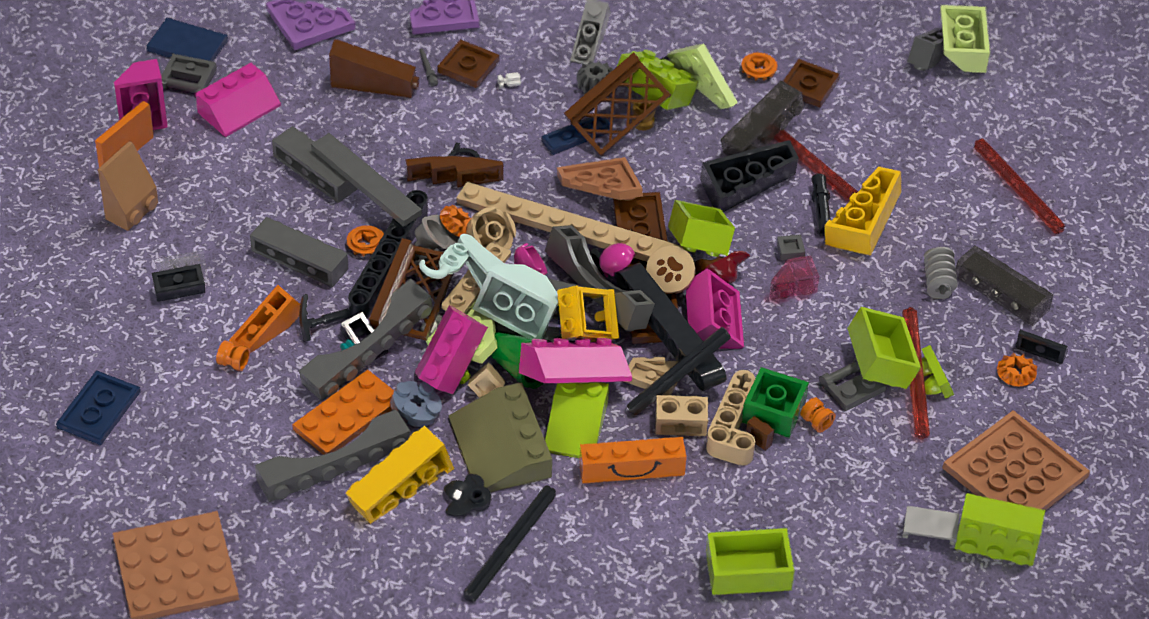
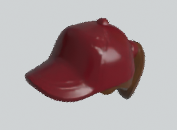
M734 251L726 257L719 256L713 260L699 259L694 261L695 276L705 269H709L725 282L731 284L737 280V267L748 259L750 254L745 251Z

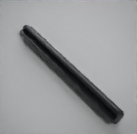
M546 485L538 493L464 589L463 597L466 600L475 602L556 497V490Z

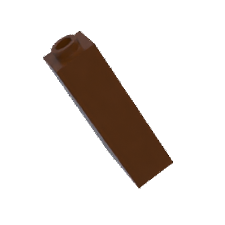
M334 39L329 53L332 88L412 98L413 91L418 90L419 76H416L415 66Z

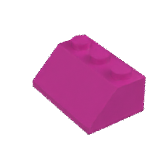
M157 59L133 63L114 82L119 120L144 101L150 105L153 130L168 128L162 77Z
M253 63L243 66L195 93L197 112L224 137L231 135L281 106L266 75Z
M705 269L694 277L691 285L686 289L688 323L702 341H705L720 327H724L731 338L719 349H742L744 347L740 292L709 269Z
M449 305L415 370L418 378L438 390L454 394L488 327Z

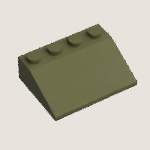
M522 382L496 388L448 415L468 472L482 477L485 487L490 492L552 478V457Z

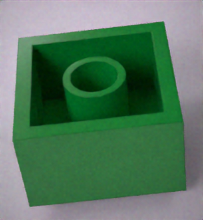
M761 367L744 401L742 423L747 424L755 416L774 429V433L790 438L799 419L800 411L806 403L809 382Z

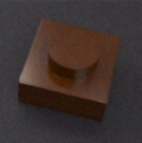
M755 416L747 422L746 432L754 437L757 446L766 451L772 446L774 429L766 422L760 421Z

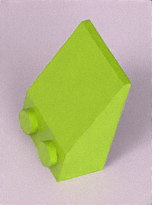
M557 383L545 439L550 453L580 458V444L599 442L608 405L609 383Z

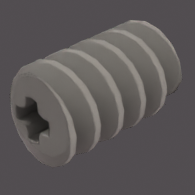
M948 247L931 248L923 255L927 292L934 299H946L950 297L958 285L955 273L954 252Z

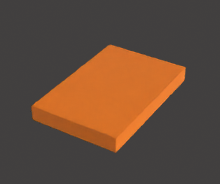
M141 102L95 140L99 168L129 141L134 144L138 151L154 137L150 105L148 103Z

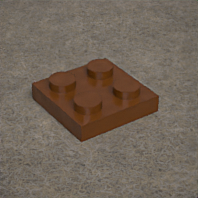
M460 39L439 63L437 73L478 88L499 63L500 55Z
M798 59L781 83L779 93L821 108L839 81L840 74Z

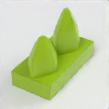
M931 345L922 348L924 357L919 359L921 368L915 378L933 375L925 380L919 392L927 395H935L942 392L945 398L953 396L954 392Z

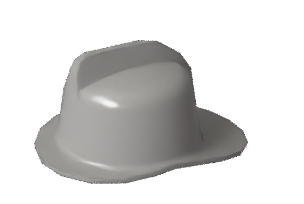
M431 215L424 217L422 223L415 230L417 242L414 246L429 247L431 250H435L438 247L442 251L448 249L450 245L457 243L459 238L444 227L440 220V215Z

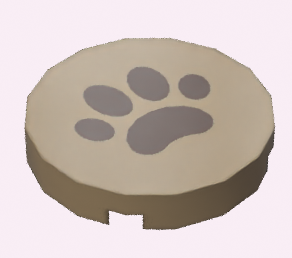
M669 245L661 247L653 252L647 261L646 270L665 294L681 293L694 280L695 265L693 258L686 250L679 246Z

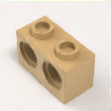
M657 395L656 435L707 436L708 397Z

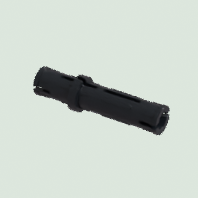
M821 173L815 174L811 178L813 186L811 198L815 203L817 234L825 236L824 225L828 220H831L829 208L830 192L827 190V178Z

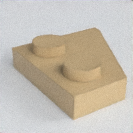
M645 357L633 358L629 364L632 381L623 382L646 389L678 362L665 361V357H654L652 359ZM677 383L663 395H671Z

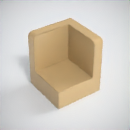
M488 362L469 379L468 386L480 398L496 388L503 387L505 380Z

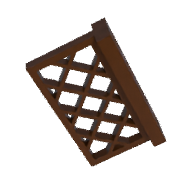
M633 52L566 110L564 116L602 157L670 98L671 94ZM639 69L646 75V84L632 83L633 75ZM619 87H629L628 99H616L615 90ZM632 87L645 88V100L631 99ZM648 88L659 89L663 96L657 101L648 100ZM601 102H612L611 114H597L598 105ZM614 102L628 103L627 115H614ZM631 103L644 104V112L640 116L630 115ZM584 117H594L593 129H583L578 122ZM597 118H610V130H596ZM613 118L627 119L626 128L623 131H613ZM587 133H593V139ZM596 134H609V143L601 149L595 142Z
M402 238L369 318L374 330L386 316L391 303L392 293L406 283L407 277L416 273L420 279L416 284L420 287L424 286L427 293L431 296L434 306L428 316L429 319H423L426 324L424 331L421 332L412 328L404 336L428 340L453 274H448L445 278L440 279L442 283L441 288L431 292L427 284L437 279L431 277L424 279L420 273V266H416L414 263V258L416 254L426 256L428 261L425 262V266H432L434 270H438L435 264L439 262L444 252L414 246L411 240Z

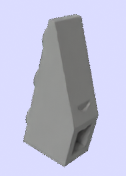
M586 0L570 59L571 62L588 64L589 61L594 62L611 14L609 3Z

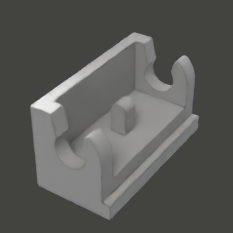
M907 506L902 538H908V535L912 534L950 540L949 545L955 546L960 514Z

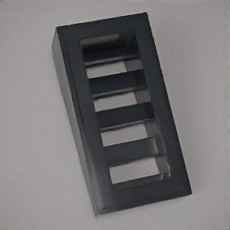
M363 312L342 322L340 327L344 337L347 340H351L355 345L365 339L358 340V337L364 334L368 337L374 331ZM359 327L362 329V330L356 332L355 334H354V332H353L355 329H357V328H359ZM382 351L376 356L375 360L388 354L389 351Z

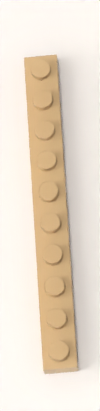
M469 182L465 184L456 198L457 204L478 211L487 207H497L498 210L507 212L514 222L550 233L553 226L572 225L585 237L587 244L606 249L612 244L623 243L633 249L635 252V257L633 256V258L646 262L652 253L661 247L669 245L683 247Z

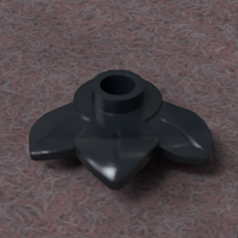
M469 473L464 481L454 480L443 488L445 494L452 500L445 510V513L449 516L461 517L468 515L472 510L477 512L484 511L490 506L492 500L491 493L485 487L484 480L477 474Z

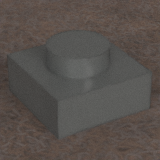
M801 235L777 237L776 243L781 261L805 259V248Z

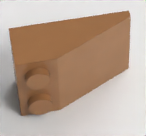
M129 141L98 169L105 219L127 231L134 225H137L142 217L150 210L155 209L158 204L156 185L134 144Z

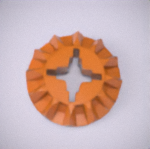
M756 52L748 54L741 62L742 73H746L747 78L754 77L755 80L762 78L766 81L767 77L773 78L774 73L777 72L776 60L765 53Z
M453 204L445 206L440 212V220L444 227L458 237L461 234H466L467 224L471 218L468 216L469 213H465L461 207L457 208Z
M363 225L356 227L347 236L348 249H351L354 255L358 253L363 257L366 254L372 255L384 233L374 226ZM362 238H364V240H366L367 242H370V244L366 245L365 242H362Z
M1013 352L1010 356L1004 355L1002 360L998 362L997 373L1005 383L1022 387L1031 384L1036 379L1037 365L1033 364L1032 358L1026 359L1024 354L1016 356ZM1014 365L1018 366L1019 369H1022L1020 374L1016 368H1013Z

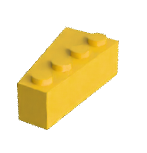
M878 166L862 184L858 193L854 192L849 198L848 204L844 208L841 207L836 212V217L832 221L828 220L824 225L825 245L871 255L901 194V171Z
M423 426L419 431L412 433L409 439L399 448L393 449L389 456L380 464L373 466L369 473L360 481L353 483L346 492V495L351 505L371 524L396 508L399 504L398 500L401 498H411L416 495L418 487L424 483L431 485L437 481L436 476L443 471L448 474L454 470V466L444 443L426 426Z

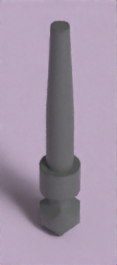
M421 48L419 51L426 69L427 79L431 86L438 85V79L431 68L424 50Z

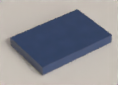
M166 17L146 45L147 52L171 58L172 54L214 62L227 43L228 35Z
M96 370L56 422V427L102 445L140 394V387Z

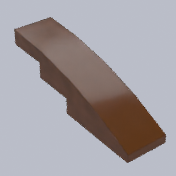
M431 156L405 159L407 182L431 178L432 185L456 181L457 188L464 187L467 182L478 185L504 180L503 161L462 156Z

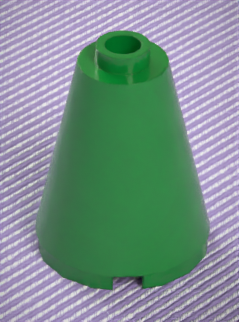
M495 333L498 348L490 356L517 382H522L523 387L537 389L543 385V382L519 373L521 343H531L532 338Z

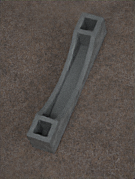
M572 225L553 226L545 248V252L568 276L572 277L579 286L606 290L614 289L617 322L623 329L627 331L646 329L655 303L641 290H622L607 281L593 262L585 237ZM603 297L593 299L604 308Z
M409 279L392 293L391 303L386 316L367 338L345 350L317 355L299 370L302 384L321 401L332 396L346 381L352 380L364 366L370 365L382 351L391 348L399 337L409 333L417 322L430 315L433 310L431 296L412 279Z
M393 410L373 418L368 428L357 439L335 452L308 458L276 456L256 464V481L269 502L277 499L281 500L289 494L299 490H307L314 484L324 480H332L339 474L354 471L364 464L381 460L384 456L389 455L393 449L399 448L409 439L410 430L398 411Z

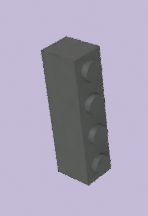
M292 126L272 140L273 156L337 203L358 190L357 187L311 150V143L314 141L304 132H300Z
M266 217L250 234L251 251L332 288L348 270V253L330 246L319 239L312 238L299 230L292 229L279 221Z

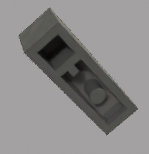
M938 27L915 36L907 61L914 64V68L926 71L935 67L943 58L942 28Z

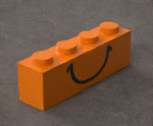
M683 437L580 444L579 465L582 483L685 476L687 457Z

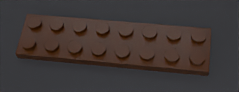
M660 192L643 193L642 197H636L633 200L613 198L616 227L667 241ZM633 258L630 264L627 266L629 267L634 264L641 263L646 269L647 262ZM666 294L678 309L676 294ZM647 324L646 329L630 331L632 344L662 342L649 324Z

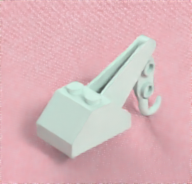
M461 234L458 242L450 245L443 253L438 262L439 270H432L425 266L424 260L420 261L421 271L435 279H442L448 274L458 272L466 263L481 289L473 310L527 338H543L558 306V294L547 276L526 265L503 263L475 240L474 237L468 234Z

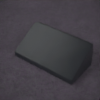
M200 264L151 273L157 302L206 292Z
M1021 329L1019 331L1016 349L1063 364L1068 353V346Z

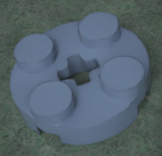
M400 382L397 384L390 400L392 411L397 410L400 416L408 420L407 424L416 427L431 425L442 409L440 397L434 391V387L426 382ZM412 401H415V402L419 403V404H420V407L417 406V404H416V403H413Z

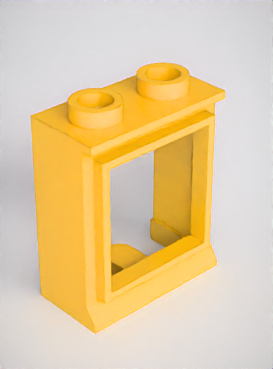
M576 285L557 290L562 339L575 341L576 338L589 339L590 342H596L597 338L619 339L614 289L578 287ZM583 296L593 299L603 297L604 310L595 313V320L599 322L606 321V331L586 329Z

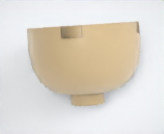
M487 207L471 217L467 224L466 234L474 237L484 248L489 243H494L510 249L513 245V238L516 237V228L514 221L507 212H502L497 207Z

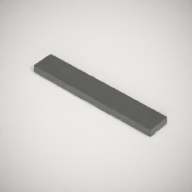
M330 133L311 143L312 151L403 227L422 215V209Z

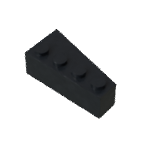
M787 140L703 162L700 181L713 208L721 209L722 212H725L794 176L799 157L791 141Z

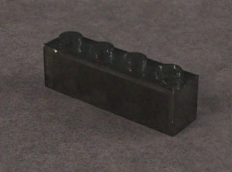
M780 81L721 138L723 153L729 156L769 145L773 138L780 131L784 130L795 116L802 112L804 108L802 92Z
M976 245L957 260L955 273L958 279L1028 324L1034 326L1050 311L1053 300L1052 293Z

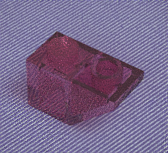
M812 257L792 258L784 263L771 280L770 300L810 295L818 291L819 274Z

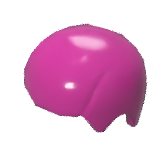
M526 243L515 250L514 264L526 265L543 275L548 273L535 247H526L529 245Z
M623 243L608 246L599 257L600 268L606 277H608V274L614 276L615 272L626 268L632 261L633 256L635 257V252L629 245Z

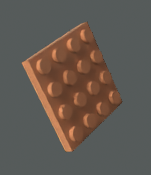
M1014 410L943 463V469L974 495L1045 511L1086 480L1090 473V470Z
M218 511L113 533L131 619H154L239 600Z

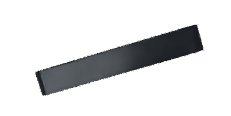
M413 190L406 195V197L422 209V215L404 227L394 218L392 219L349 293L348 305L351 318L362 312L367 319L370 317L402 238L413 242L416 237L415 230L422 223V219L428 215V197L425 192Z
M641 263L616 272V280L620 289L626 291L641 290L655 303L648 324L677 362L703 342ZM713 353L688 373V376L701 391H706L727 380L722 364Z

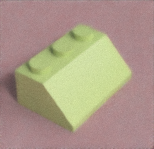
M941 5L944 55L963 72L986 73L990 55L986 7Z

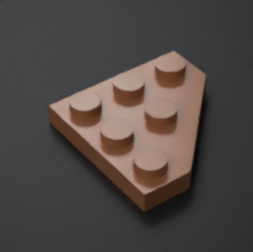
M625 157L557 167V176L564 187L618 200H633L636 197L643 196V188Z

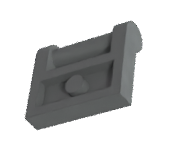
M172 54L161 75L163 89H168L169 87L194 93L208 87L217 69L216 62ZM172 77H176V78H181V79L196 81V82H199V83L196 84V83H191V82H186V81H181V80H176V79H171V78H172Z
M857 358L853 360V363L831 374L825 373L819 376L821 386L845 412L886 391V384L863 379L862 374L839 386L835 385V382L857 371L861 374Z

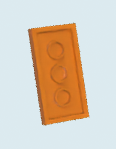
M367 369L293 423V431L322 455L335 452L363 433L373 418L392 411L390 400L394 390Z

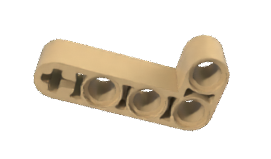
M739 370L733 375L707 435V453L715 458L737 465H748L751 463L755 448L754 437L747 432L739 430L742 423L744 401L755 380L754 374L748 370Z

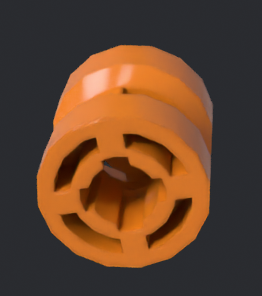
M224 340L217 351L216 362L219 365H231L233 369L243 371L250 357V349L242 345L234 346L233 342Z
M817 397L807 401L800 411V416L805 421L811 422L812 427L818 433L828 429L836 418L835 413L831 409L825 408L824 403Z

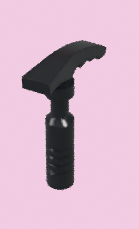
M304 294L301 298L299 321L303 342L311 340L310 328H315L322 323L326 325L350 318V311L346 308L322 315L321 318L308 319L306 316L308 315L306 310L308 294Z

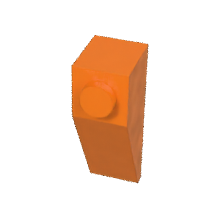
M277 285L229 341L233 342L234 346L237 347L240 345L248 347L250 353H252L288 329L299 317L300 303Z

